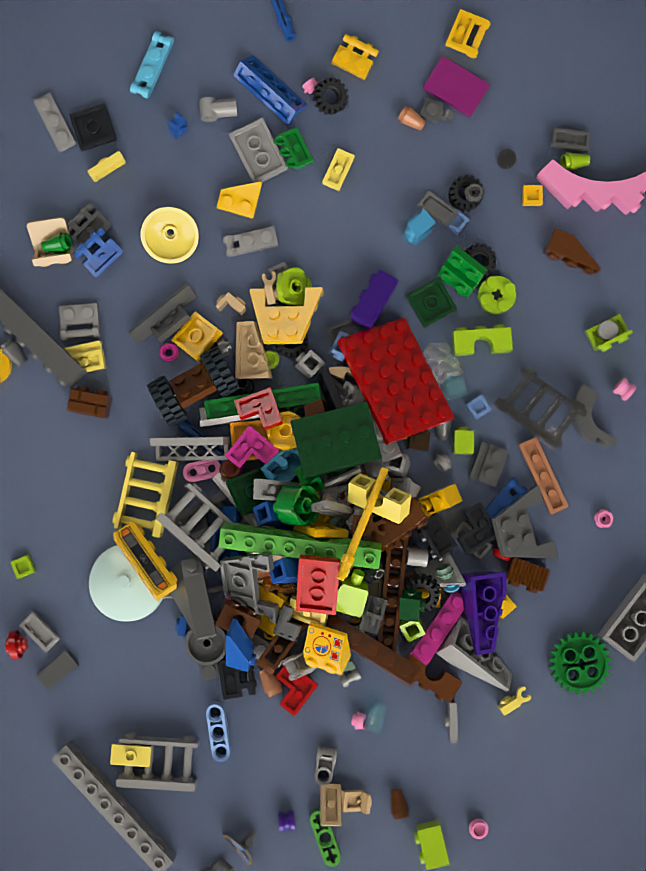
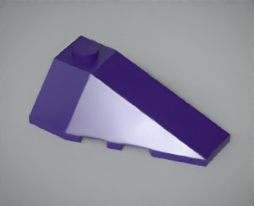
M471 572L461 574L466 583V586L461 587V594L475 655L492 653L495 650L499 631L497 627L499 616H502L503 609H501L503 597L506 598L507 593L506 572Z

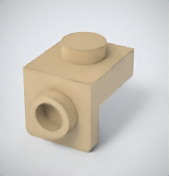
M229 292L226 295H221L216 301V308L220 312L227 304L241 316L247 311L244 306L246 303L238 296L236 298L233 297Z
M362 789L341 790L342 812L361 811L364 814H370V807L372 806L371 794Z

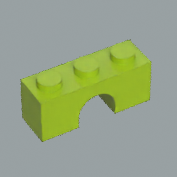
M504 324L495 325L494 328L487 329L486 326H477L475 330L459 327L451 334L453 356L473 355L475 353L474 343L477 340L487 341L490 345L491 354L510 353L513 350L511 327H505Z

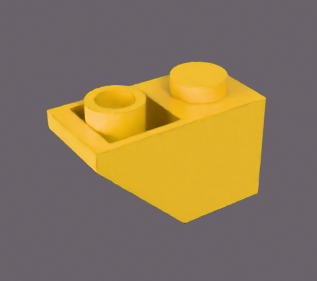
M456 484L418 498L429 515L450 508L463 501Z

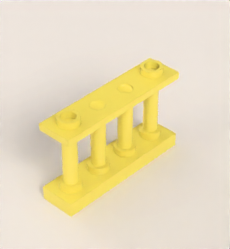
M131 452V455H128L125 466L128 468L118 512L114 513L112 523H115L114 528L119 529L122 527V523L129 524L133 521L136 526L140 525L142 528L150 529L153 532V537L161 538L164 526L155 519L151 522L124 516L125 509L128 504L154 510L157 515L160 512L164 515L168 513L179 462L169 460L168 464L161 465L137 459L138 453ZM135 467L162 472L165 475L164 483L158 484L133 478ZM136 486L159 491V494H161L160 502L157 501L155 503L128 497L130 487Z

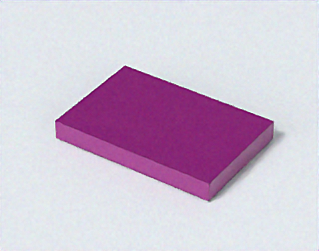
M442 56L423 86V90L471 118L488 91L490 84Z

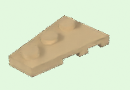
M237 322L235 379H271L272 374L257 322Z

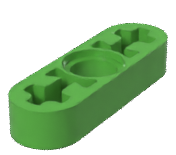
M317 808L311 812L310 823L324 863L334 867L341 860L340 850L332 827L323 826L320 828L318 820L314 821L316 814L320 816V808ZM323 832L331 835V839L328 842L320 840V835ZM331 846L332 853L337 854L335 855V860L327 858L329 856L327 847Z

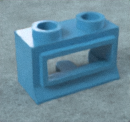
M423 208L420 215L417 213L407 221L403 237L409 244L412 243L415 246L432 233L430 228L436 222Z
M296 448L286 451L281 450L265 464L261 470L267 480L291 482L297 477L295 468L301 466L298 450ZM277 466H280L273 473H271V471L274 470Z

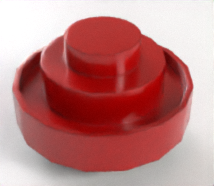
M18 630L10 631L8 638L5 640V649L7 654H10L11 659H21L25 650L28 649V639L24 638L23 634Z

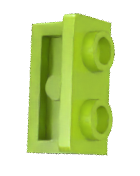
M621 314L606 320L613 321L618 326V334L611 340H603L599 337L597 329L600 324L584 331L594 351L601 349L604 352L612 348V343L618 341L620 344L630 339L628 335L632 334L633 331L632 329L628 330Z

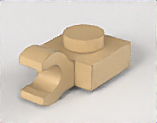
M273 271V278L271 280L267 279L266 274H262L267 302L271 307L279 306L278 293L274 286L277 282V273Z

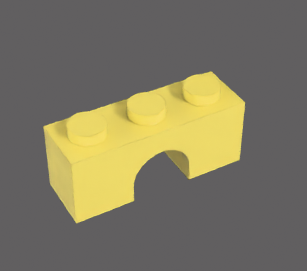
M361 473L355 476L349 482L348 502L365 508L376 480ZM396 488L390 490L385 496L379 493L372 512L400 524L409 514L411 495Z

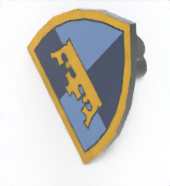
M251 830L240 842L229 834H222L247 865H251L253 859L246 847L253 845V839L257 836L256 832Z

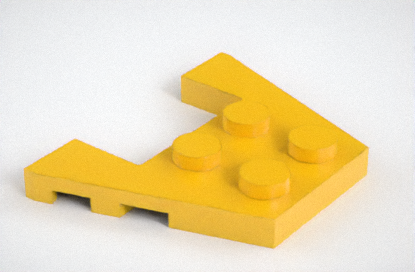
M265 288L250 289L252 303L264 344H302L311 324V318L317 310L319 299L323 296V288H305L304 306L267 307Z

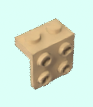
M64 217L28 222L27 229L35 251L32 258L34 266L47 267L54 263L66 264L72 261L73 245L68 251L46 253L41 246L42 241H46L61 232L67 233L70 236Z

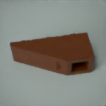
M555 228L544 250V254L549 259L561 260L565 262L566 266L571 268L578 267L588 275H596L601 271V267L574 235Z

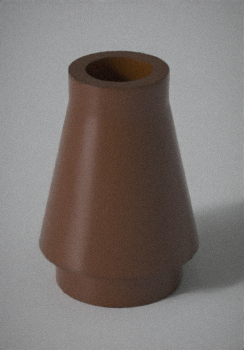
M402 788L390 790L391 815H393L394 820L409 817L408 812L410 809L402 793Z

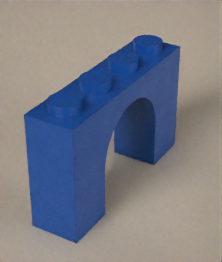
M265 501L253 507L258 527H275L282 530L296 531L294 530V525L283 524L277 514L274 513L273 504L276 501ZM281 558L273 562L274 569L270 572L272 584L298 582L299 558Z

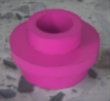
M165 343L161 346L159 353L164 361L172 362L177 359L179 350L175 344ZM168 349H171L173 351L172 355L170 356L166 355V351Z

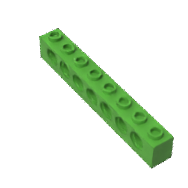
M224 522L220 529L219 548L254 553L270 552L272 555L299 558L300 554L342 559L352 539L313 537L297 531ZM360 540L352 566L379 569L382 543Z

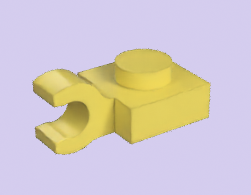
M525 686L518 687L515 696H506L500 700V704L497 706L504 716L520 707V704L523 702H527L532 698L529 694L525 697L521 696L522 691L526 690Z

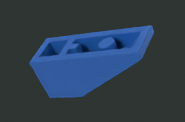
M232 619L226 634V666L248 672L250 666H254L257 654H254L255 645L238 621Z

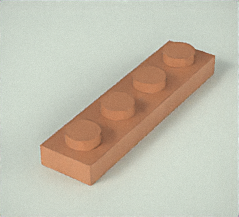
M537 437L519 444L518 447L535 484L540 487L542 499L549 514L552 515L569 507Z

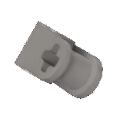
M303 653L289 656L282 661V665L286 666L290 675L288 677L290 681L312 673L316 669L306 664Z
M318 744L315 767V780L318 784L327 785L331 782L338 747L332 749ZM321 770H326L329 776L322 779L318 776V773Z

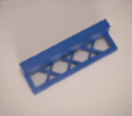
M254 55L240 61L233 76L287 125L293 122L297 113L306 109L308 104Z

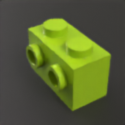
M439 820L417 824V832L413 833L416 845H421L422 851L418 852L421 864L425 863L427 870L450 865Z

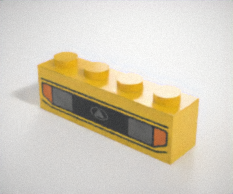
M132 521L114 532L113 539L157 602L176 589V582L178 580L172 571L168 572L165 566L167 564L163 557H158L154 552L156 548L153 543L145 539L143 536L145 532L140 525L136 526Z

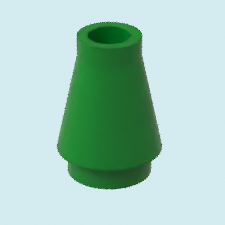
M61 232L46 241H42L41 246L45 253L68 251L72 247V241L67 233Z

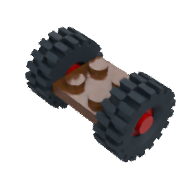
M217 346L200 355L202 363L177 375L173 379L168 381L163 375L147 384L152 399L170 427L188 417L184 410L185 407L215 392L217 389L223 398L240 389Z

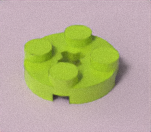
M289 268L278 274L276 288L280 302L288 306L304 304L305 288L312 287V283L302 269ZM293 283H294V286H297V290H293V289H292V284H293Z
M490 276L478 289L477 297L483 310L490 314L504 313L515 303L516 287L505 277ZM500 291L502 298L495 300L492 292Z

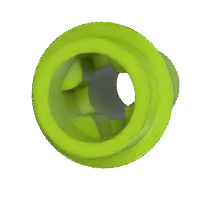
M566 152L560 158V165L568 171L589 166L590 155Z

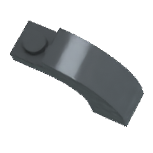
M585 384L579 385L570 404V418L576 433L588 444H592L597 440L596 443L603 448L614 447L618 440L600 430L592 419V407L600 393Z

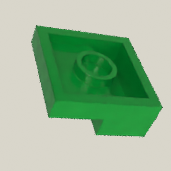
M456 246L448 260L441 267L438 276L441 277L443 283L449 284L456 289L458 295L468 298L480 283L487 269L460 247Z

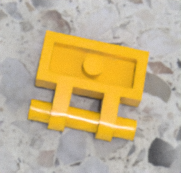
M345 34L343 41L349 45L347 48L342 45L339 46L332 59V64L365 80L373 65V61L368 59L369 55L377 57L379 50L370 43L366 44L358 40V37ZM356 47L364 51L363 54L360 55L354 52V48Z

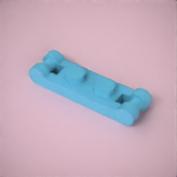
M159 31L154 32L151 44L137 76L131 84L130 92L142 94V97L149 99L172 48L173 37L163 36ZM159 43L164 44L163 49L158 47ZM142 83L147 84L145 87L141 86Z

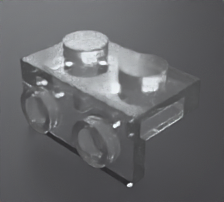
M446 342L429 343L423 352L424 362L428 363L438 384H442L449 376H461L465 371Z

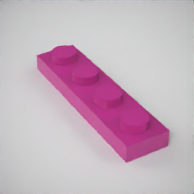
M457 591L450 593L425 630L426 634L421 636L410 652L411 655L423 664L428 665L465 608L461 594Z

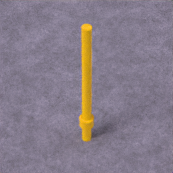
M381 467L346 554H343L341 559L342 565L336 577L339 580L344 581L349 567L353 565L355 552L389 471L387 468Z

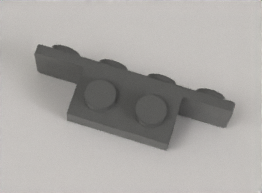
M185 284L129 330V335L137 344H140L154 333L162 343L191 319L183 308L196 298L195 293Z

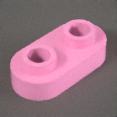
M202 460L189 463L183 469V476L189 482L211 479L220 473L219 468L221 464L217 460ZM210 465L215 466L216 469L214 472L209 471ZM192 469L197 471L195 476L190 475Z

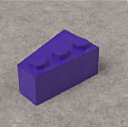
M380 269L377 274L373 272L368 281L370 283L367 290L363 289L358 298L360 299L357 306L354 305L349 313L351 316L350 321L362 329L373 328L397 287L399 280Z

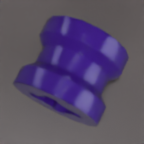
M294 810L289 811V813L278 812L280 832L288 829L296 831Z

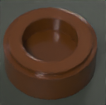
M226 460L221 464L219 472L224 479L229 480L239 475L240 468L230 460Z

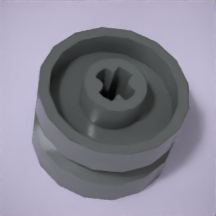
M215 625L217 636L206 638L211 642L207 643L205 639L197 640L190 629L185 639V650L188 656L194 662L201 665H213L219 662L226 654V634L228 631Z

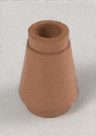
M406 105L397 118L401 121L400 123L419 131L422 130L426 123L411 106L407 107Z
M264 669L259 672L264 693L269 698L283 691L281 688L282 684L274 673L271 675Z

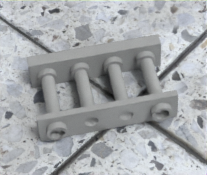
M187 483L185 487L189 491L169 513L164 515L160 512L155 519L216 572L221 567L218 563L219 557L226 549L219 548L218 546L213 553L210 552L208 554L203 550L204 544L224 522H233L201 494L202 489L198 485ZM196 496L204 504L184 526L181 525L179 528L174 524L175 517ZM210 509L218 518L199 539L193 541L188 536L190 534L189 531Z
M127 732L121 736L119 743L152 746L151 766L144 767L142 775H134V772H132L133 766H125V771L116 779V787L195 792L197 779L191 776L193 748H198L200 739H195L194 736H184L183 738L137 736V733ZM154 745L165 746L164 774L161 776H154L152 773ZM173 746L185 747L183 775L181 778L173 777L171 774Z

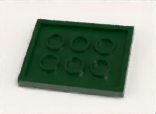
M367 401L290 421L305 479L382 459Z

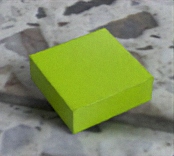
M30 554L10 562L17 580L37 572Z

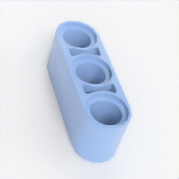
M214 701L206 711L213 758L223 762L230 755L231 742L225 706L220 701ZM211 708H219L221 714L218 716L213 715ZM221 727L224 733L217 735L214 732V728ZM220 746L225 747L227 753L219 754L217 748Z

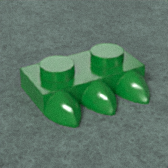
M297 127L279 134L274 139V144L284 146L280 150L279 155L289 157L285 164L286 167L297 170L313 163L314 160Z

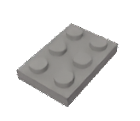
M263 118L229 134L252 183L264 182L288 170L283 157L279 155L280 151L277 145L273 143L274 139Z

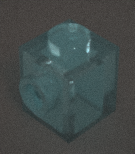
M454 375L447 376L439 383L446 401L468 395L464 376L454 378Z

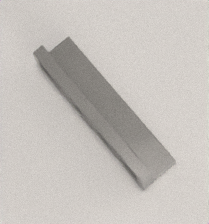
M230 436L150 438V446H156V461L229 460L225 457V454L230 450ZM199 445H203L208 450L204 456H200L195 451ZM217 445H224V456H218L213 451ZM161 446H168L172 452L168 456H162ZM181 446H186L190 450L186 456H182L177 451Z

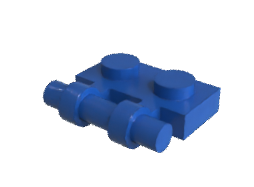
M101 227L96 232L93 231L90 237L83 244L80 243L77 246L78 249L72 253L77 259L83 254L87 257L82 264L96 278L123 253L122 249L110 237L105 241L101 239L105 234ZM96 242L99 247L90 253L88 249Z

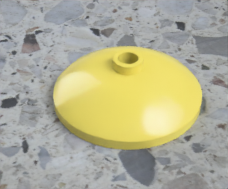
M172 206L158 208L152 211L143 222L141 228L142 244L148 254L160 262L178 263L184 261L192 255L198 244L199 233L194 219L180 208ZM172 229L174 233L168 234L167 230Z

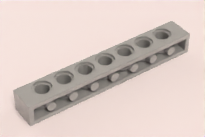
M72 740L52 758V761L153 871H165L174 862L176 854Z

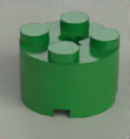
M283 486L278 493L276 502L273 504V511L285 525L306 526L312 524L319 515V513L312 512L311 504L316 503V499H319L318 493L311 486Z

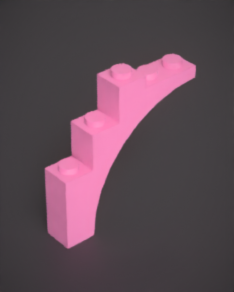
M554 160L545 166L536 177L567 210L572 205L576 207L584 200L596 213L601 208L605 210L613 203L625 215L630 211L634 214L642 206L640 204L644 199L642 194L646 191V172L622 181H594L571 173Z

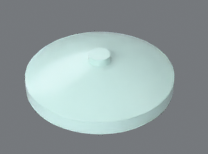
M118 545L106 550L94 563L89 578L90 595L96 607L109 618L118 621H136L151 614L161 603L162 599L156 602Z

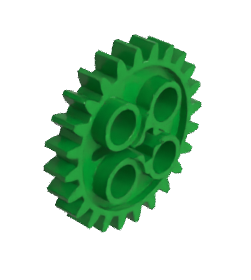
M573 631L572 637L565 633L566 639L564 640L559 637L560 644L553 643L556 650L549 651L553 654V657H549L548 660L553 662V664L549 665L548 668L554 670L550 675L557 677L554 682L556 684L561 683L560 688L563 690L567 687V692L570 694L574 690L575 694L579 695L582 690L583 694L587 695V689L595 693L594 687L597 686L601 689L600 682L607 683L604 676L611 675L606 671L608 668H612L611 665L607 664L612 658L606 656L610 650L603 649L606 644L604 642L598 643L600 638L597 636L593 638L591 633L585 636V632L580 631L578 636L577 632ZM587 647L592 649L589 656L584 655V650ZM572 650V657L565 659V652ZM579 659L585 661L583 663H580V667L576 664H571L566 667H563V664L565 663H579ZM594 659L597 660L596 662H592V663H591V662H587V661H591V660H594ZM594 666V674L588 676V668ZM575 669V677L569 679V671Z

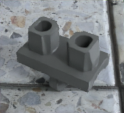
M368 594L358 629L378 635L388 600Z

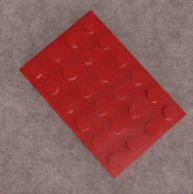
M405 317L340 338L337 341L365 401H367L368 408L386 445L444 424L455 418Z

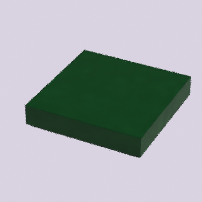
M439 277L405 296L424 329L457 311L454 302Z

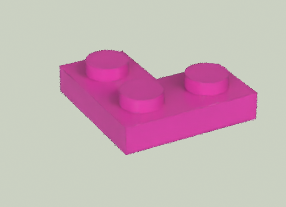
M249 426L225 454V457L240 468L251 454H254L263 463L267 464L280 450Z

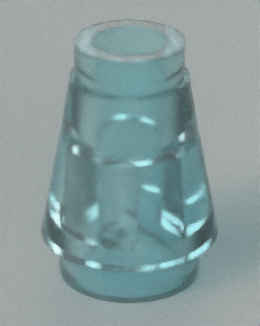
M374 703L365 721V729L380 733L384 724V705Z

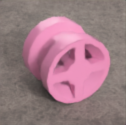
M623 377L612 392L619 394L621 399L626 401L634 393L637 386L630 384L628 379Z

